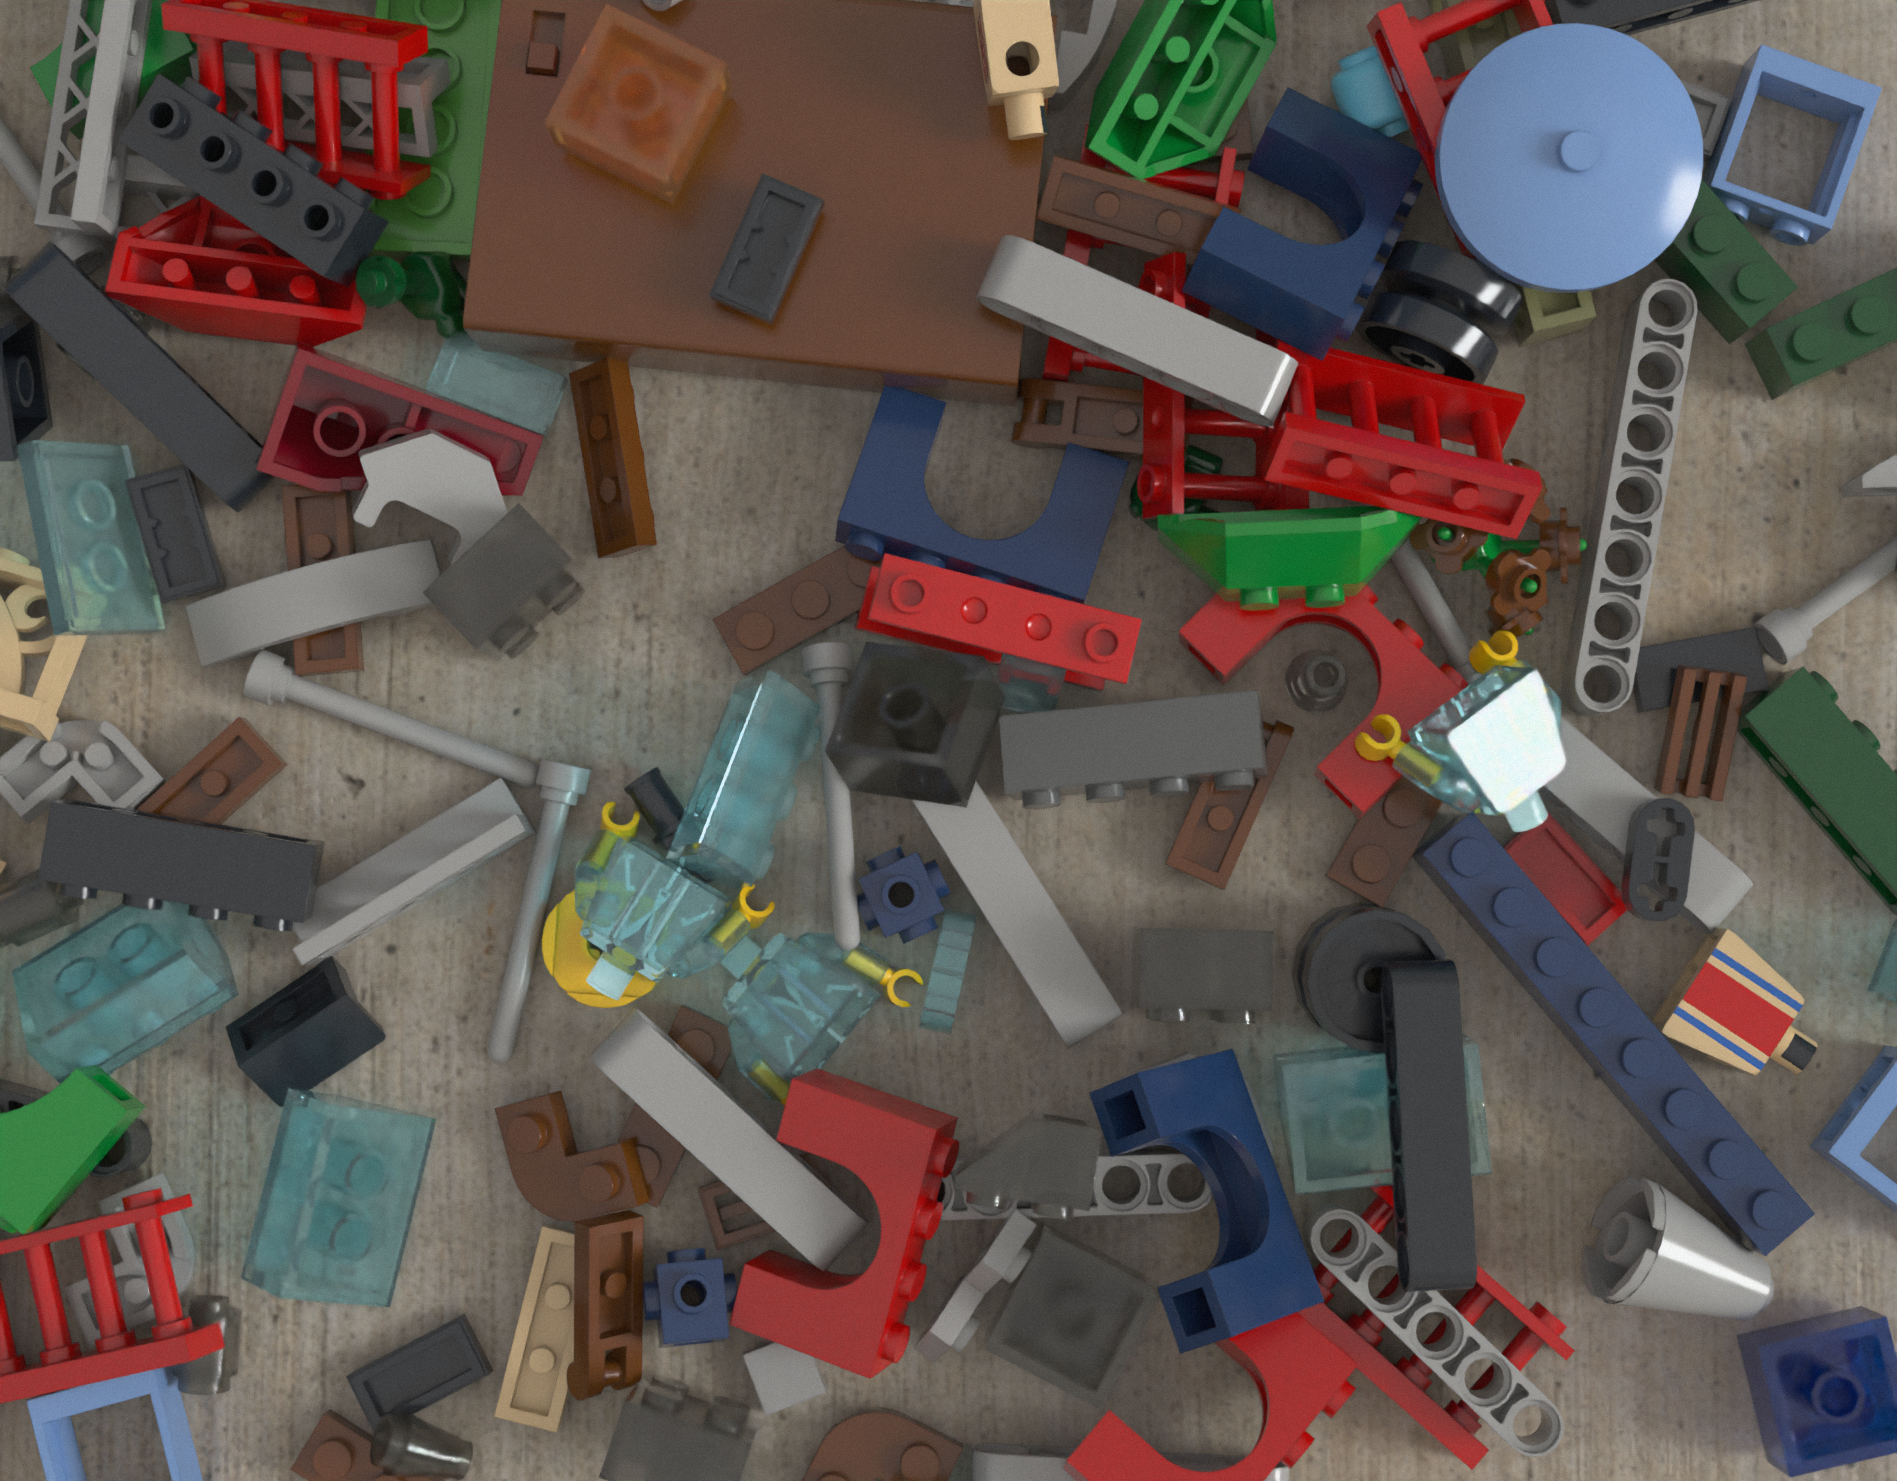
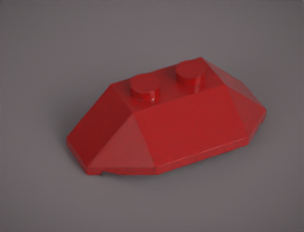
M203 196L196 197L163 212L139 228L133 226L119 232L105 288L108 297L186 332L296 346L297 342L315 347L362 330L367 305L356 290L355 278L351 285L346 287L321 276Z

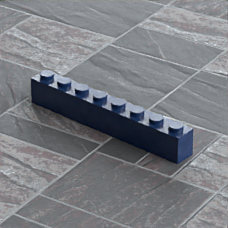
M1473 812L1458 814L1412 855L1413 859L1740 1243L1754 1252L1767 1256L1815 1214Z

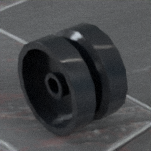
M1414 240L1396 242L1380 275L1382 282L1389 292L1372 293L1356 326V330L1362 339L1377 351L1404 366L1483 384L1499 353L1490 336L1505 335L1511 328L1523 302L1519 290L1494 270L1456 251L1432 243Z
M1362 902L1336 907L1311 923L1296 947L1292 978L1297 1001L1315 1025L1352 1049L1384 1053L1381 1003V971L1383 964L1394 961L1444 960L1446 955L1431 931L1404 913L1388 907ZM1372 968L1371 972L1377 980L1369 988L1364 985V975Z

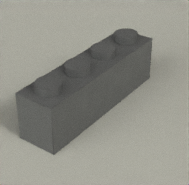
M1257 690L999 716L1004 793L1014 801L1022 800L1024 809L1061 806V796L1086 794V802L1088 803L1116 802L1125 799L1124 790L1150 788V796L1152 797L1179 796L1189 793V784L1213 781L1217 791L1243 790L1254 787L1253 778L1268 776L1262 704Z

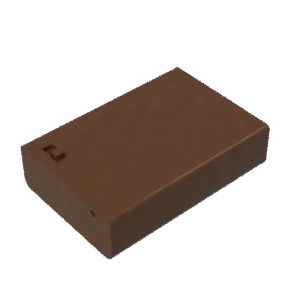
M502 0L465 297L463 327L482 351L591 363L608 357L626 362L629 367L882 393L884 386L904 388L935 399L1016 407L1025 325L990 310L982 305L976 296L1001 236L1012 235L1034 243L1045 135L1028 139L1009 140L1004 104L988 106L973 7L909 0H682L664 11H655L646 6L642 0ZM1051 15L1055 43L1057 15ZM1018 57L1007 59L1009 70L1017 76L1030 74L1029 63L1024 59ZM1044 98V106L1047 120L1049 98ZM762 173L823 199L825 203L772 325L712 300L709 296Z

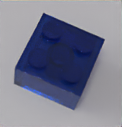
M1859 1306L1737 1335L1767 1462L1787 1476L1794 1477L1897 1453V1356L1886 1316Z

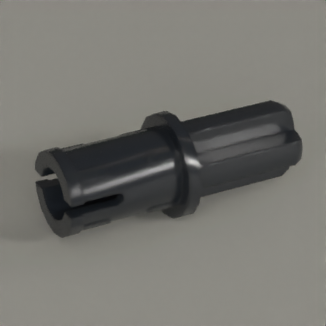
M655 767L630 783L624 790L627 795L631 796L656 834L651 839L656 845L661 842L676 866L682 869L681 873L691 888L695 890L701 889L724 872L723 866L694 824L693 820L697 818L694 812L687 814L660 774V769Z

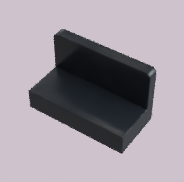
M330 956L226 1026L238 1067L279 1107L287 1106L386 1038L382 1026L357 1001L346 970L333 956Z

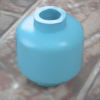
M1374 45L1338 60L1341 70L1334 74L1330 86L1341 114L1388 137L1409 129Z

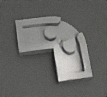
M94 720L58 722L50 742L26 736L0 757V794L28 824L51 806L52 801L59 800L78 783L97 804L137 810L166 783L123 733L105 720L102 722Z
M162 1173L99 1201L98 1204L102 1213L107 1214L124 1210L121 1198L157 1188H162L164 1200L174 1198L165 1174ZM176 1211L161 1216L179 1298H181L193 1274L195 1254L192 1237L181 1211ZM134 1223L109 1229L123 1262L113 1267L128 1330L155 1318ZM87 1277L65 1287L64 1290L90 1348L96 1345L95 1339L100 1338L101 1335Z
M1016 1209L987 1240L983 1250L973 1263L974 1266L967 1272L964 1278H959L913 1348L933 1363L950 1347L958 1353L961 1352L981 1323V1320L974 1316L973 1312L984 1295L1001 1278L1011 1284L1031 1257L1033 1251L1024 1244L1035 1229V1223Z

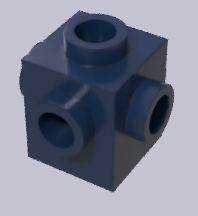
M901 846L866 862L870 874L858 879L864 892L857 894L858 910L869 931L881 927L885 938L899 933L903 944L938 928L933 916L945 911L940 899L951 894L935 859L923 864L918 852L905 856ZM905 882L913 888L914 898L907 907L899 908L891 903L889 890L895 883Z
M704 1248L667 1252V1263L657 1264L653 1269L654 1281L643 1282L645 1320H657L659 1348L724 1342L729 1338L727 1313L733 1311L737 1296L735 1274L723 1273L722 1258L706 1259V1250ZM689 1287L694 1289L699 1295V1305H686L680 1296L681 1288Z

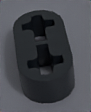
M1671 798L1649 800L1638 806L1632 813L1629 822L1621 896L1626 909L1634 917L1644 921H1666L1676 916L1684 907L1687 898L1695 825L1690 810L1680 801ZM1662 809L1666 811L1667 822L1677 824V832L1675 836L1664 838L1661 856H1657V834L1647 831L1646 823L1649 819L1659 818ZM1660 864L1658 883L1663 888H1669L1668 900L1657 901L1653 911L1649 909V899L1639 896L1638 889L1640 884L1651 883L1654 865Z

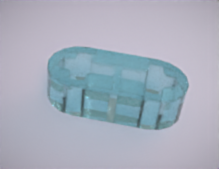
M951 909L945 910L919 1028L951 1034L977 915Z

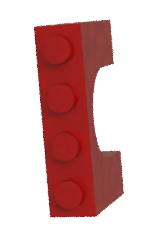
M1367 584L1356 596H1344L1345 604L1327 608L1305 606V598L1279 599V607L1274 609L1243 610L1240 609L1239 601H1224L1216 593L1178 630L1179 643L1223 686L1271 639L1281 632L1299 625L1322 624L1338 628L1356 639L1370 656L1376 671L1378 685L1375 705L1369 715L1316 767L1314 776L1359 820L1410 771L1405 765L1396 762L1389 756L1383 760L1372 761L1362 757L1356 750L1355 739L1360 732L1368 734L1377 743H1386L1383 734L1371 726L1370 723L1373 718L1381 714L1394 717L1401 729L1400 740L1407 744L1409 749L1423 758L1431 750L1420 743L1423 735L1426 736V742L1435 746L1460 722L1451 700H1455L1463 718L1469 713L1474 704L1467 696L1471 691V687L1455 669L1446 663H1443L1438 668L1420 651L1425 644L1421 637L1406 622L1397 618L1391 623L1374 607L1378 602V598Z
M818 1068L792 1078L776 1141L839 1163L854 1172L866 1184L875 1199L880 1214L881 1238L879 1248L873 1262L865 1272L851 1275L833 1273L827 1270L822 1271L814 1265L771 1249L744 1264L729 1325L869 1379L873 1378L890 1364L898 1363L906 1350L910 1337V1326L904 1324L909 1302L916 1300L926 1277L927 1266L920 1262L925 1241L930 1240L934 1236L942 1217L943 1204L936 1201L942 1177L947 1178L959 1152V1141L953 1139L958 1117Z
M1295 1312L1236 1336L1215 1342L1219 1348L1236 1361L1250 1376L1261 1402L1262 1422L1259 1437L1251 1453L1242 1461L1228 1468L1210 1472L1182 1468L1160 1455L1109 1410L1066 1460L1063 1470L1076 1481H1264L1280 1461L1291 1469L1315 1440L1306 1429L1320 1411L1332 1419L1356 1388L1346 1379L1358 1364L1301 1315Z

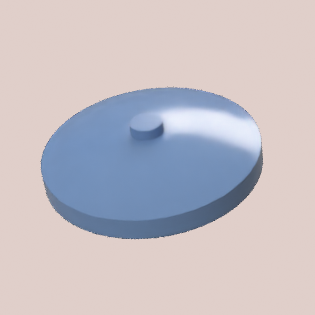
M1580 23L1549 25L1524 32L1504 42L1486 55L1465 76L1452 95L1440 123L1435 149V176L1442 207L1450 225L1466 248L1482 264L1494 270L1505 279L1527 288L1555 293H1576L1611 285L1636 273L1656 259L1673 242L1687 221L1698 195L1703 169V141L1696 110L1688 92L1673 70L1655 52L1630 36L1609 28Z

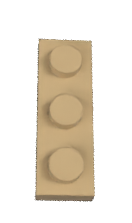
M544 1224L541 1228L494 1417L557 1433L561 1428L570 1392L566 1377L567 1368L570 1363L574 1362V1230Z

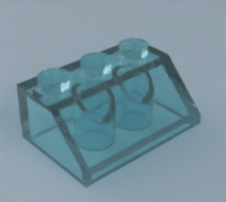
M767 670L734 683L666 857L667 861L735 889L752 887L755 879L761 880L767 873L775 852V845L769 843L776 822L778 819L781 821L785 820L797 796L798 786L792 784L800 760L806 762L810 758L820 736V727L814 725L821 707L780 674Z
M163 900L161 910L136 908L121 904L12 971L27 1053L60 1084L76 1068L98 1065L108 1075H111L115 1070L151 1048L162 1045L171 1036L205 1015L216 1012L225 1003L239 995L228 954L207 919L188 915L189 904Z
M1463 1033L1471 1176L1492 1174L1479 1045ZM1344 1046L1273 1054L1279 1116L1295 1195L1392 1185L1385 1053L1368 1052Z
M288 1088L241 1279L282 1299L390 1307L436 1119L346 1096Z

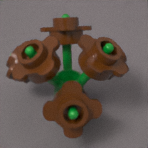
M1512 458L1507 461L1504 459V464L1536 471L1521 460ZM1541 475L1542 490L1527 520L1530 518L1534 523L1540 524L1539 540L1502 541L1501 536L1429 518L1424 524H1419L1410 534L1412 547L1418 551H1426L1439 572L1445 575H1453L1460 570H1478L1485 579L1488 592L1492 595L1490 599L1491 606L1484 611L1493 624V627L1488 630L1491 636L1495 632L1503 630L1511 632L1516 638L1522 634L1531 635L1534 631V626L1544 619L1538 610L1549 602L1546 591L1547 579L1545 572L1560 571L1561 584H1568L1569 565L1581 564V551H1584L1587 547V542L1581 539L1580 526H1568L1567 507H1560V520H1547L1551 513L1549 507L1544 503L1543 497L1548 490Z

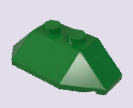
M1145 0L1095 89L1084 147L1129 176L1139 179H1146L1156 174L1215 156L1277 44L1273 0Z
M1378 506L1157 515L1159 542L1224 601H1239L1240 609L1243 610L1274 609L1279 607V599L1305 598V606L1313 608L1336 607L1345 604L1344 596H1356L1410 538L1412 531L1420 524L1422 519L1420 516Z

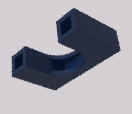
M1287 87L1265 128L1247 170L1314 203L1333 221L1342 241L1325 245L1298 242L1223 206L1199 251L1182 292L1323 361L1335 337L1346 343L1349 340L1365 308L1354 302L1356 295L1365 300L1369 298L1385 266L1374 260L1376 254L1386 259L1388 258L1404 227V223L1394 219V216L1397 214L1407 218L1423 187V183L1413 179L1422 160L1420 153Z
M884 386L837 520L835 541L845 544V549L848 552L863 559L877 561L886 553L1084 604L1129 462L1068 442L1050 500L1039 519L1025 531L1012 537L998 540L972 538L952 529L936 514L925 490L924 477L942 427L947 402L904 388Z
M1233 1049L1138 1072L1089 1093L1111 1157L1152 1145L1173 1147L1185 1154L1198 1167L1213 1194L1220 1227L1219 1243L1214 1259L1202 1272L1157 1287L1180 1354L1236 1336L1324 1302Z

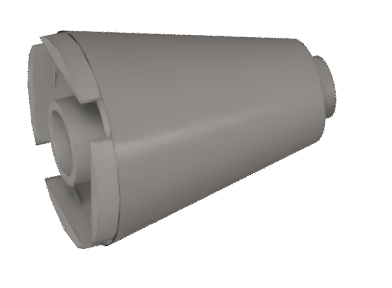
M1630 1176L1621 1179L1607 1193L1596 1210L1591 1226L1601 1229V1232L1599 1233L1595 1249L1584 1245L1582 1256L1583 1281L1589 1294L1610 1304L1741 1321L1753 1318L1757 1313L1765 1310L1771 1302L1774 1293V1281L1771 1277L1768 1263L1654 1180L1641 1177V1180Z

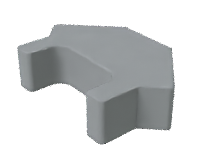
M430 428L359 451V458L367 481L352 508L353 518L356 522L372 527L383 506L394 500L401 501L458 530V537L448 555V560L452 568L464 574L471 572L486 542L512 534L513 527L493 468L486 456Z

